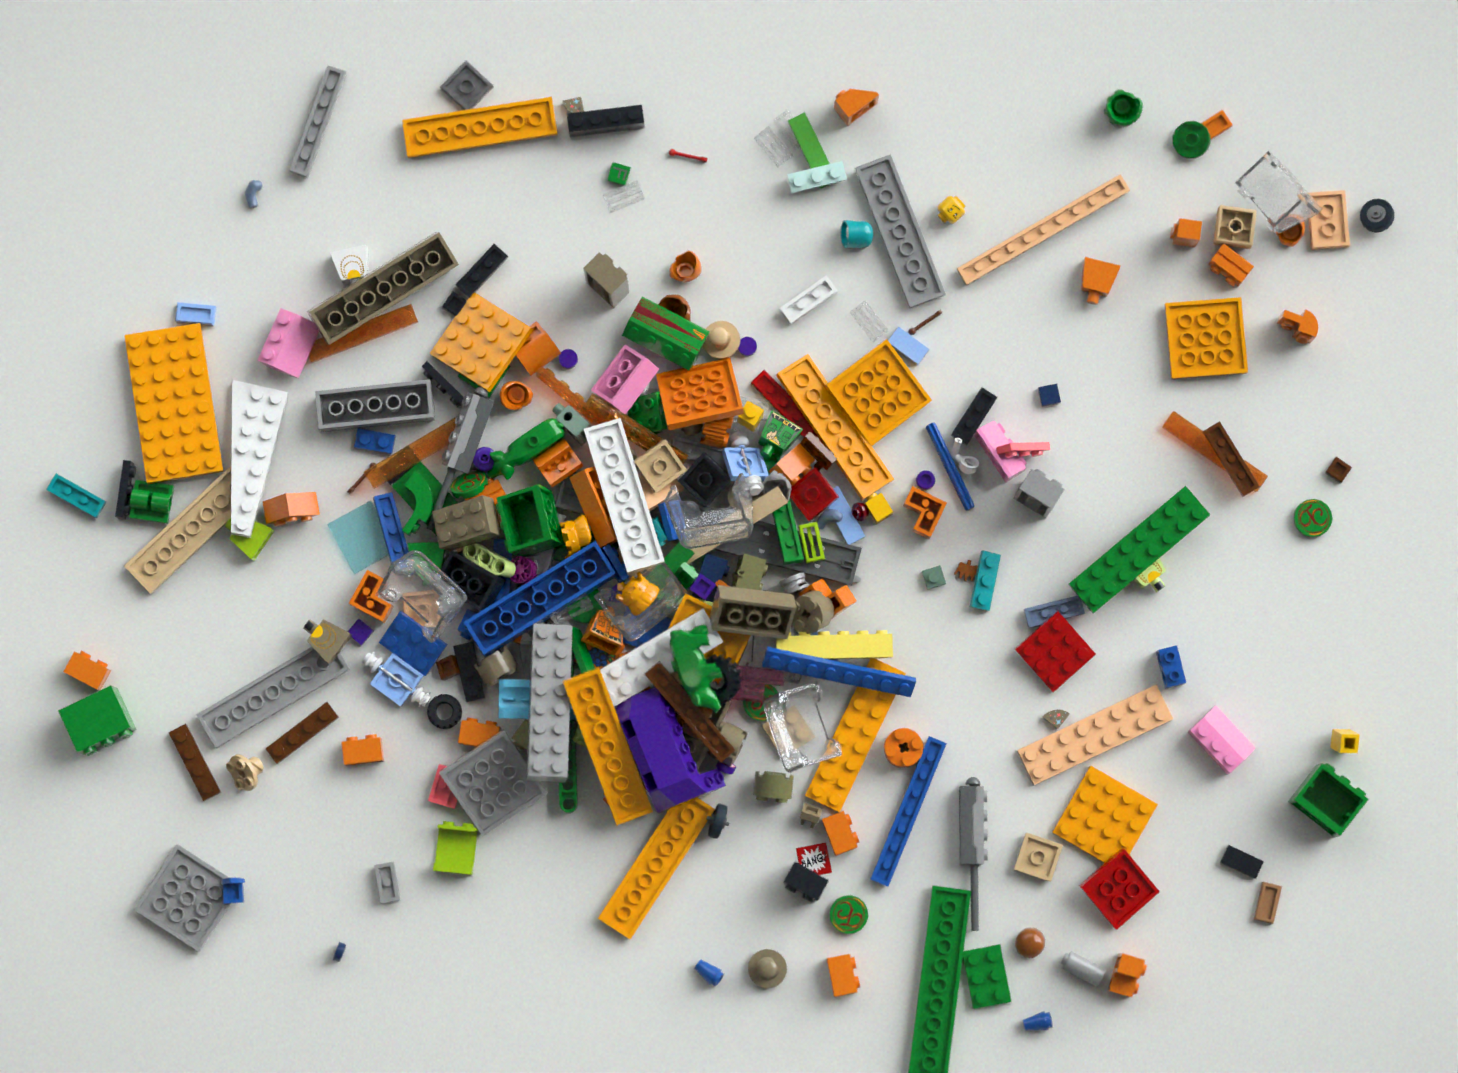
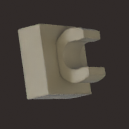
M804 803L800 815L801 825L807 820L811 822L810 828H814L815 824L819 822L823 809Z

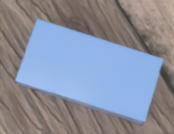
M177 302L175 321L214 326L216 306Z
M900 327L896 329L888 340L893 348L917 365L929 351V348Z

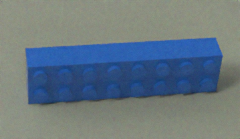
M594 541L464 621V625L486 658L531 630L534 623L541 624L616 577V572L597 542Z

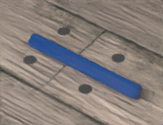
M928 424L926 430L964 509L967 511L974 508L975 505L936 424Z

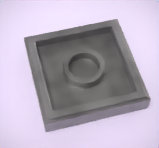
M467 60L440 86L463 110L473 109L494 87Z

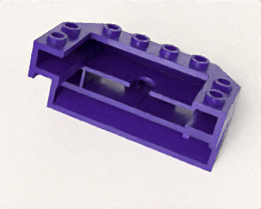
M656 687L631 696L615 706L620 724L657 813L726 786L724 776L718 769L702 774L698 773L689 745L685 741L682 728L675 716V710Z

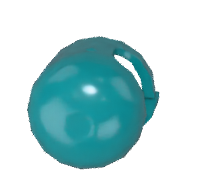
M843 220L840 229L842 245L845 248H866L870 246L873 240L872 226L865 221ZM847 227H848V239H847V237H846V229H847Z

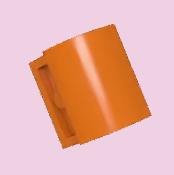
M1306 309L1301 315L1284 310L1278 318L1277 324H1280L1282 329L1288 331L1293 329L1292 337L1296 338V341L1301 344L1311 343L1317 336V319Z
M537 321L530 326L533 331L515 355L530 376L561 354L555 343Z
M564 438L533 459L534 464L552 488L583 467L582 462Z

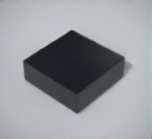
M452 291L442 308L456 316L467 301Z

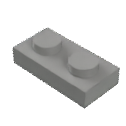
M394 862L374 865L380 903L399 901L400 895Z

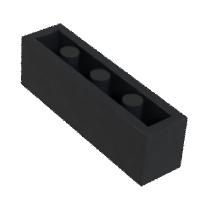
M642 104L567 114L570 137L645 128Z

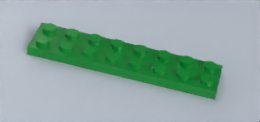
M1185 486L1068 585L1094 614L1211 514Z

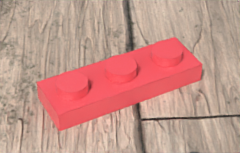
M1049 442L1008 443L996 448L997 455L1005 454L1006 457H1014L1019 454V457H1025L1032 454V457L1043 455L1044 451L1050 450Z

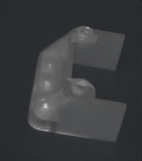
M739 473L732 488L734 493V506L700 512L695 502L681 501L676 485L670 488L664 502L679 542L684 548L694 549L745 540L751 536L753 531V501L743 473Z

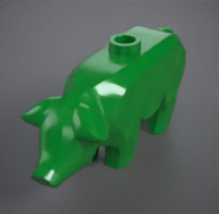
M549 418L512 442L507 447L505 453L503 451L491 452L490 457L493 460V468L487 472V475L490 478L503 475L509 480L514 473L515 466H522L532 461L558 443L565 436L564 425L555 418Z
M699 625L689 631H671L670 649L674 659L671 661L674 672H678L680 682L688 693L692 704L710 708L717 713L721 705L716 693L710 688V683L716 678H722L721 670L719 667L717 668L716 663L706 664L705 656L699 648L703 645H710L707 626Z

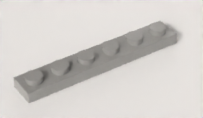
M327 66L289 171L291 173L306 178L309 177L346 71Z

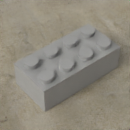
M1031 469L1013 499L1046 518L1065 489L1062 488L1060 482L1054 479L1050 481L1045 478L1046 474L1042 471Z

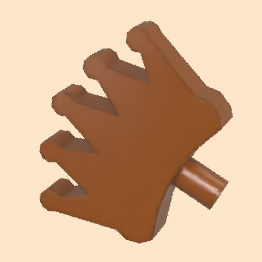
M968 560L967 564L960 562L954 575L959 572V579L964 574V581H967L969 576L970 581H973L978 566H972L971 560Z

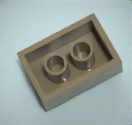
M482 495L432 511L440 549L451 551L500 536L493 498Z

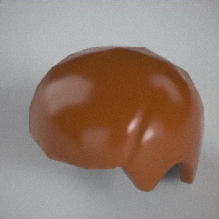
M1025 928L1016 937L1015 947L1023 957L1034 958L1044 950L1045 937L1037 928Z

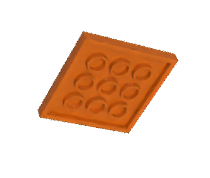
M730 358L694 365L690 370L680 368L656 374L668 430L744 414Z

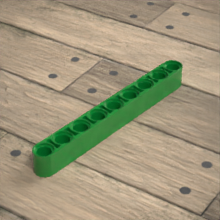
M573 650L571 651V678L574 677ZM569 720L572 724V729L569 731V741L572 743V749L568 751V760L572 761L573 767L568 771L567 780H572L574 785L572 789L565 790L563 782H559V804L564 812L573 813L578 806L576 742L573 741L576 723L575 720ZM566 799L574 801L572 809L567 810L564 808L563 803Z

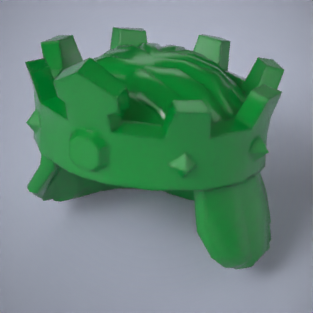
M1118 89L1114 95L1107 98L1104 114H1107L1111 124L1126 127L1127 125H1132L1133 122L1135 123L1140 118L1143 111V103L1140 98L1135 97L1133 94Z

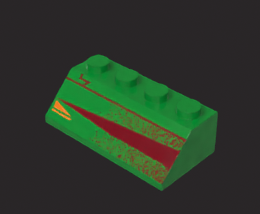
M642 296L629 318L622 336L690 370L695 364L710 331Z

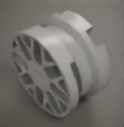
M804 572L779 582L781 587L784 588L783 592L785 594H795L809 586L804 579L806 577Z

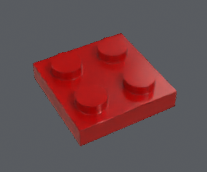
M814 467L791 486L790 498L808 521H812L839 498L817 467Z

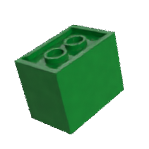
M537 484L496 498L498 503L496 504V509L502 520L500 527L502 532L505 533L506 540L504 543L509 553L528 557L565 545L552 490Z
M112 685L58 710L77 753L83 755L87 754V756L98 752L97 748L101 746L109 747L116 743V739H126L133 735V731L137 730L118 688Z
M1321 763L1313 768L1288 802L1331 836L1339 837L1369 799L1365 797L1366 793L1358 787L1356 789L1350 785L1351 781L1345 776H1338L1334 773L1335 769L1331 765Z

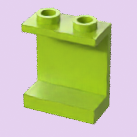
M443 821V825L438 824L439 832L433 871L473 875L478 829L474 828V824L462 823V826H454L455 822Z

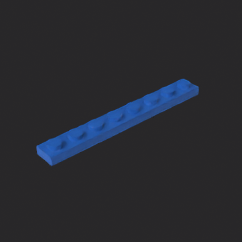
M767 647L762 661V667L910 698L916 684L915 677Z
M930 736L928 737L922 756L915 768L870 880L889 887L947 743Z

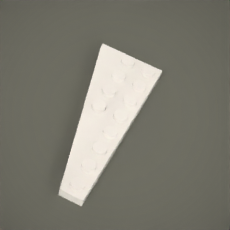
M235 380L232 382L231 533L251 538L288 392Z

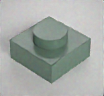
M941 565L922 571L927 590L946 584Z

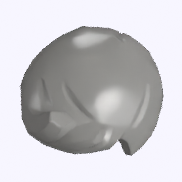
M774 470L763 481V495L778 486L786 500L789 501L791 484L783 474L777 473Z

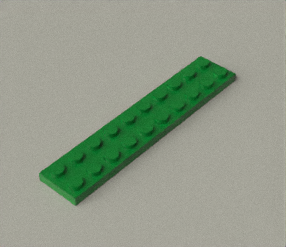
M932 886L908 1073H948L971 897L970 890Z

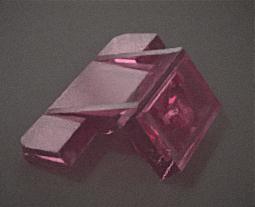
M737 665V670H741L740 677H742V682L740 683L741 688L732 700L765 703V684L784 686V673L780 670Z

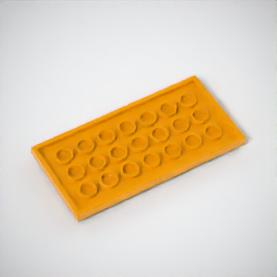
M196 323L124 335L147 484L224 472L201 324Z

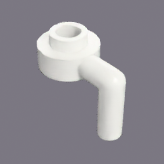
M955 438L950 454L952 459L959 463V469L963 473H976L979 461L971 456L960 455L962 439Z

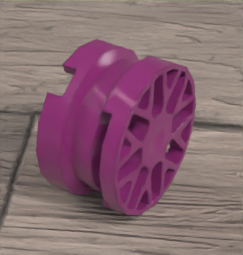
M518 556L511 560L516 566L515 574L510 578L512 581L524 585L537 577L538 568L533 560L523 556Z

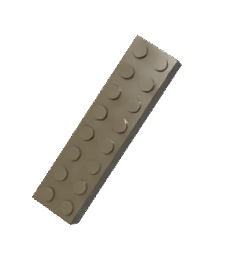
M435 232L311 308L307 313L326 344L330 345L459 264L440 232Z

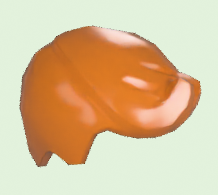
M1284 214L1278 219L1275 231L1276 235L1279 236L1281 244L1293 247L1303 237L1305 223L1300 216Z
M686 251L675 258V262L669 268L670 277L682 282H689L699 277L702 266L697 255L692 251Z
M509 381L503 384L500 389V402L508 409L519 410L531 403L533 392L522 382Z

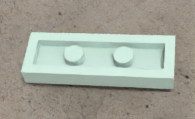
M843 161L787 174L791 194L847 180Z

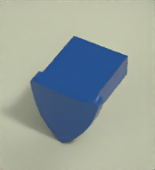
M225 878L221 880L224 904L244 903L243 883H245V879Z

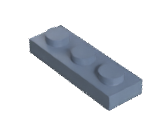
M1073 596L1024 609L1028 628L1042 625L1056 611H1059L1065 619L1085 614L1082 600L1078 596Z

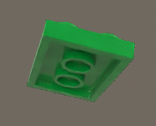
M1001 945L963 951V961L973 1009L1012 1002Z

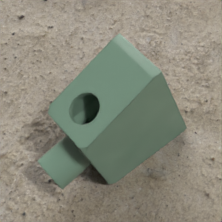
M558 403L552 410L557 415V421L564 425L563 429L583 446L587 442L584 429L591 427L590 423L570 405L565 408L561 403Z

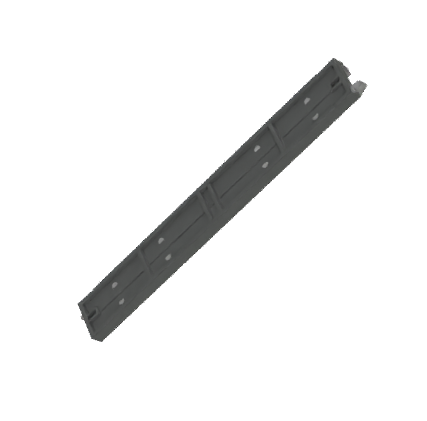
M574 472L561 481L555 506L566 511L584 514L570 481V477L577 474ZM675 498L666 501L677 502L686 538L681 539L684 542L692 540L732 515V513ZM656 507L650 511L651 519L658 517L664 527L659 507ZM757 521L714 548V550L736 556L743 554L765 559L766 563L801 573L804 572V574L850 586L853 583L861 582V578L855 575L862 548L821 537L825 560L806 564L800 532L797 531L804 560L803 562L784 565L775 525L762 521ZM804 533L809 558H813L808 534ZM812 535L816 556L818 557L820 552L817 538L815 535Z

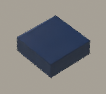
M1057 384L1038 387L1042 407L1061 403Z

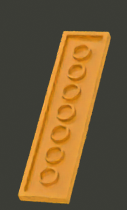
M552 97L402 120L408 158L558 135Z
M808 354L776 374L823 445L834 453V456L837 458L836 464L861 500H864L894 480L875 450L826 387L828 382Z
M871 658L867 665V668L906 675V673L875 658ZM857 686L805 794L806 797L837 812L841 811L896 694Z
M598 667L564 680L563 684L616 825L653 812L600 668Z
M699 798L688 800L670 808L598 919L631 940L708 821L706 820L707 816L711 817L715 809Z

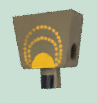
M324 619L319 625L309 620L303 627L304 630L311 634L307 642L329 664L333 662L353 636Z

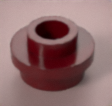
M859 502L853 504V517L858 521H864L869 516L866 504Z

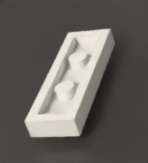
M825 276L783 305L780 310L789 323L792 324L834 295L837 289L829 278Z

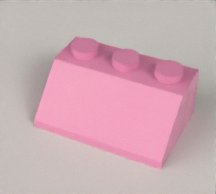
M280 308L258 361L269 368L299 379L318 336V329L312 321Z
M624 345L591 391L618 411L626 414L659 368L640 353Z
M994 420L977 429L974 436L1005 483L1025 471L1027 463L1023 457L1018 455L1014 457H1006L1005 454L997 455L996 447L1013 443L1011 439L1007 440L1004 435L1005 430L1000 423L997 424Z
M1217 706L1213 707L1188 731L1226 774L1231 773L1255 749Z

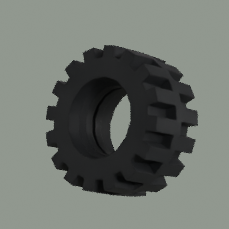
M440 694L429 702L427 716L434 726L440 729H448L457 725L459 720H461L462 708L455 697L448 694ZM441 704H449L453 709L452 716L447 720H442L437 716V708Z

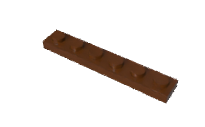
M660 661L645 673L646 677L720 762L735 751V748L699 706L692 704L687 692Z

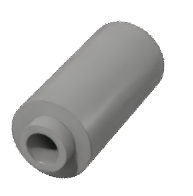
M1070 952V954L1066 953L1061 961V964H1063L1062 969L1098 987L1106 972V969L1073 952Z

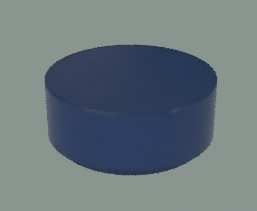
M338 943L332 960L341 961L346 944Z

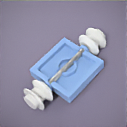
M735 431L729 436L731 448H724L722 451L730 480L743 481L745 493L755 496L763 490L764 486L761 481H764L769 474L763 456L760 454V448H747L749 446L747 434L743 431Z
M375 652L372 654L368 653L362 662L365 663L363 668L369 666L371 668L370 673L379 671L370 685L402 707L410 695H412V703L415 701L419 703L418 708L421 706L425 707L430 701V692L425 694L423 687L415 689L424 675L394 653L390 655L384 665H382V657L377 659Z

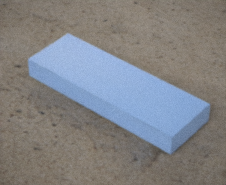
M839 486L833 489L839 498L828 506V509H836L842 513V520L836 522L846 543L851 545L864 538L865 535L859 523L853 517L852 510Z

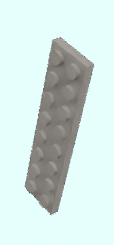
M891 154L855 167L909 308L945 296L946 293Z
M310 647L198 713L197 717L215 748H218L350 669L341 653L329 664L313 647Z

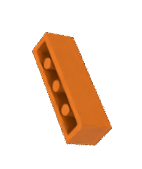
M595 467L584 469L570 477L572 486L599 547L602 548L608 544L612 545L618 542Z

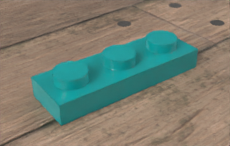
M57 473L46 489L95 518H98L106 504V501Z
M984 550L980 552L969 607L990 611L1001 558L1000 554Z

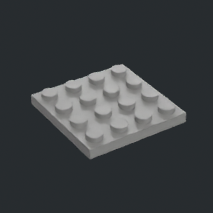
M504 729L439 772L482 836L547 794L540 781H526L527 762Z
M176 844L134 910L200 952L231 904H224L223 884H221L222 879L229 877Z

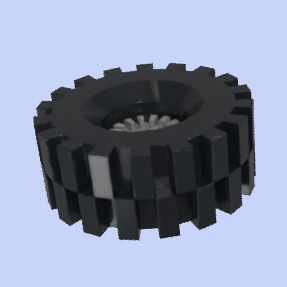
M713 654L710 657H705L706 664L716 663L717 668L719 667L721 670L722 679L719 684L716 681H712L710 688L716 693L720 704L723 705L727 701L732 700L741 688V670H737L738 664L736 662L732 663L730 657L726 659L722 654L719 656Z

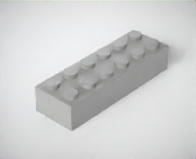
M430 379L315 391L318 428L321 432L435 421L432 383Z

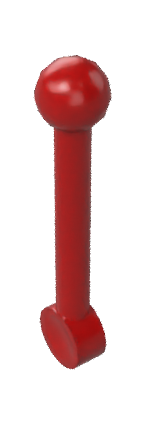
M674 149L669 150L670 156L677 155L705 163L708 159L706 157L676 152Z

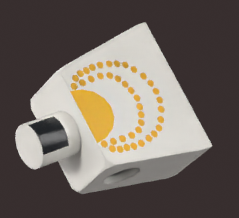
M366 245L330 252L343 284H352L369 273L368 248Z

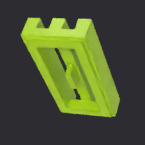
M818 523L798 525L806 564L825 560ZM810 527H814L818 548L820 552V556L818 557L816 556L815 546ZM804 528L807 529L813 558H809Z

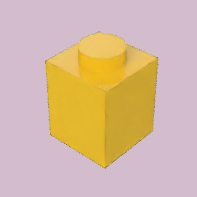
M747 401L743 407L744 414L738 415L737 423L754 432L764 416V410Z
M875 492L866 498L867 502L865 504L876 524L893 514V510L882 493L877 495Z
M1332 729L1330 748L1339 753H1358L1360 734L1350 729Z

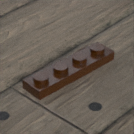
M1219 421L1204 430L1203 434L1241 496L1244 497L1259 488V484L1221 422Z
M326 702L265 749L276 764H279L337 720L339 716L330 704Z
M184 724L168 732L203 801L221 793L188 725Z

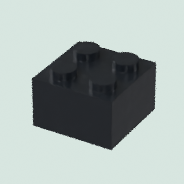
M703 453L678 482L705 507H708L731 480L729 473L707 453Z
M795 861L783 883L786 884V889L793 893L796 891L803 894L802 898L812 903L813 900L818 901L829 880Z

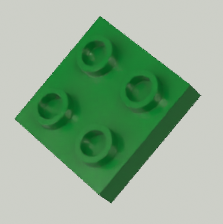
M653 392L638 397L628 410L633 438L660 434L663 432L662 430L667 429L660 392Z
M136 480L130 497L131 510L129 518L168 524L175 486L161 483L147 484L146 481Z

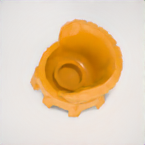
M584 514L574 521L560 522V526L563 528L561 529L563 541L567 549L570 550L565 557L567 559L580 551V547L590 544L591 533Z
M640 571L636 573L637 578L632 576L626 584L624 582L617 584V590L622 592V594L617 593V600L628 606L634 616L645 611L656 599L660 590L658 586L649 583Z

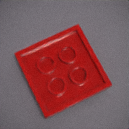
M1056 611L1015 648V651L1052 692H1055L1096 655L1059 611Z
M1123 847L1079 885L1116 930L1160 892Z

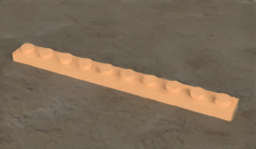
M1120 174L958 267L957 271L967 286L1130 192V189Z

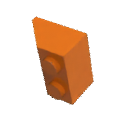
M858 89L842 90L835 96L834 110L845 124L849 126L878 104L879 94L873 91Z

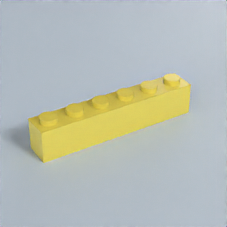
M877 630L876 634H868V631H857V634L849 635V631H838L837 635H830L828 631L818 632V635L799 632V636H791V632H789L788 639L775 638V648L824 659L893 657L892 634H888V630Z

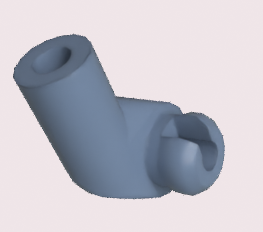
M259 180L249 182L245 191L250 209L258 206L255 195L257 191L262 189V183Z
M836 509L825 510L817 520L818 528L823 529L828 522H840L843 518L842 513Z

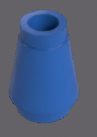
M702 959L694 968L709 985L717 986L724 976L721 969Z
M1043 1011L1023 1019L1025 1031L1049 1030V1028L1053 1027L1050 1012L1045 1013Z

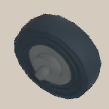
M1380 198L1372 199L1362 206L1360 220L1363 227L1368 231L1374 233L1383 232L1392 225L1394 210L1386 200Z
M718 803L711 817L707 816L706 820H709L710 825L708 830L709 837L718 839L722 829L725 826H729V822H726L728 811L726 805Z

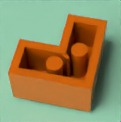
M912 486L903 505L920 514L912 532L930 540L947 502Z
M316 492L285 493L262 501L266 524H274L275 527L286 525V522L298 521V519H301V522L313 520L312 517L320 515Z
M367 570L349 604L384 624L393 609V605L378 598L386 580Z
M824 579L809 585L799 593L801 596L814 590L822 592L825 597L832 601L834 607L833 618L857 602L847 585L832 593Z
M1118 953L1108 991L1131 998L1133 994L1136 995L1139 988V983H1136L1137 979H1140V976H1144L1147 965L1144 964L1145 960L1124 953Z

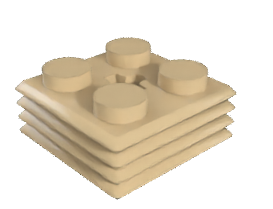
M1220 205L1217 209L1213 244H1225L1229 247L1251 249L1253 246L1257 211ZM1235 223L1236 227H1238L1239 229H1237V231H1233V228H1231L1230 226H1232Z

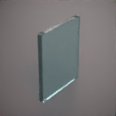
M367 501V503L327 524L354 574L389 556L377 511L372 501Z

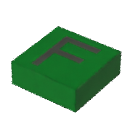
M613 162L607 181L626 186L631 167Z

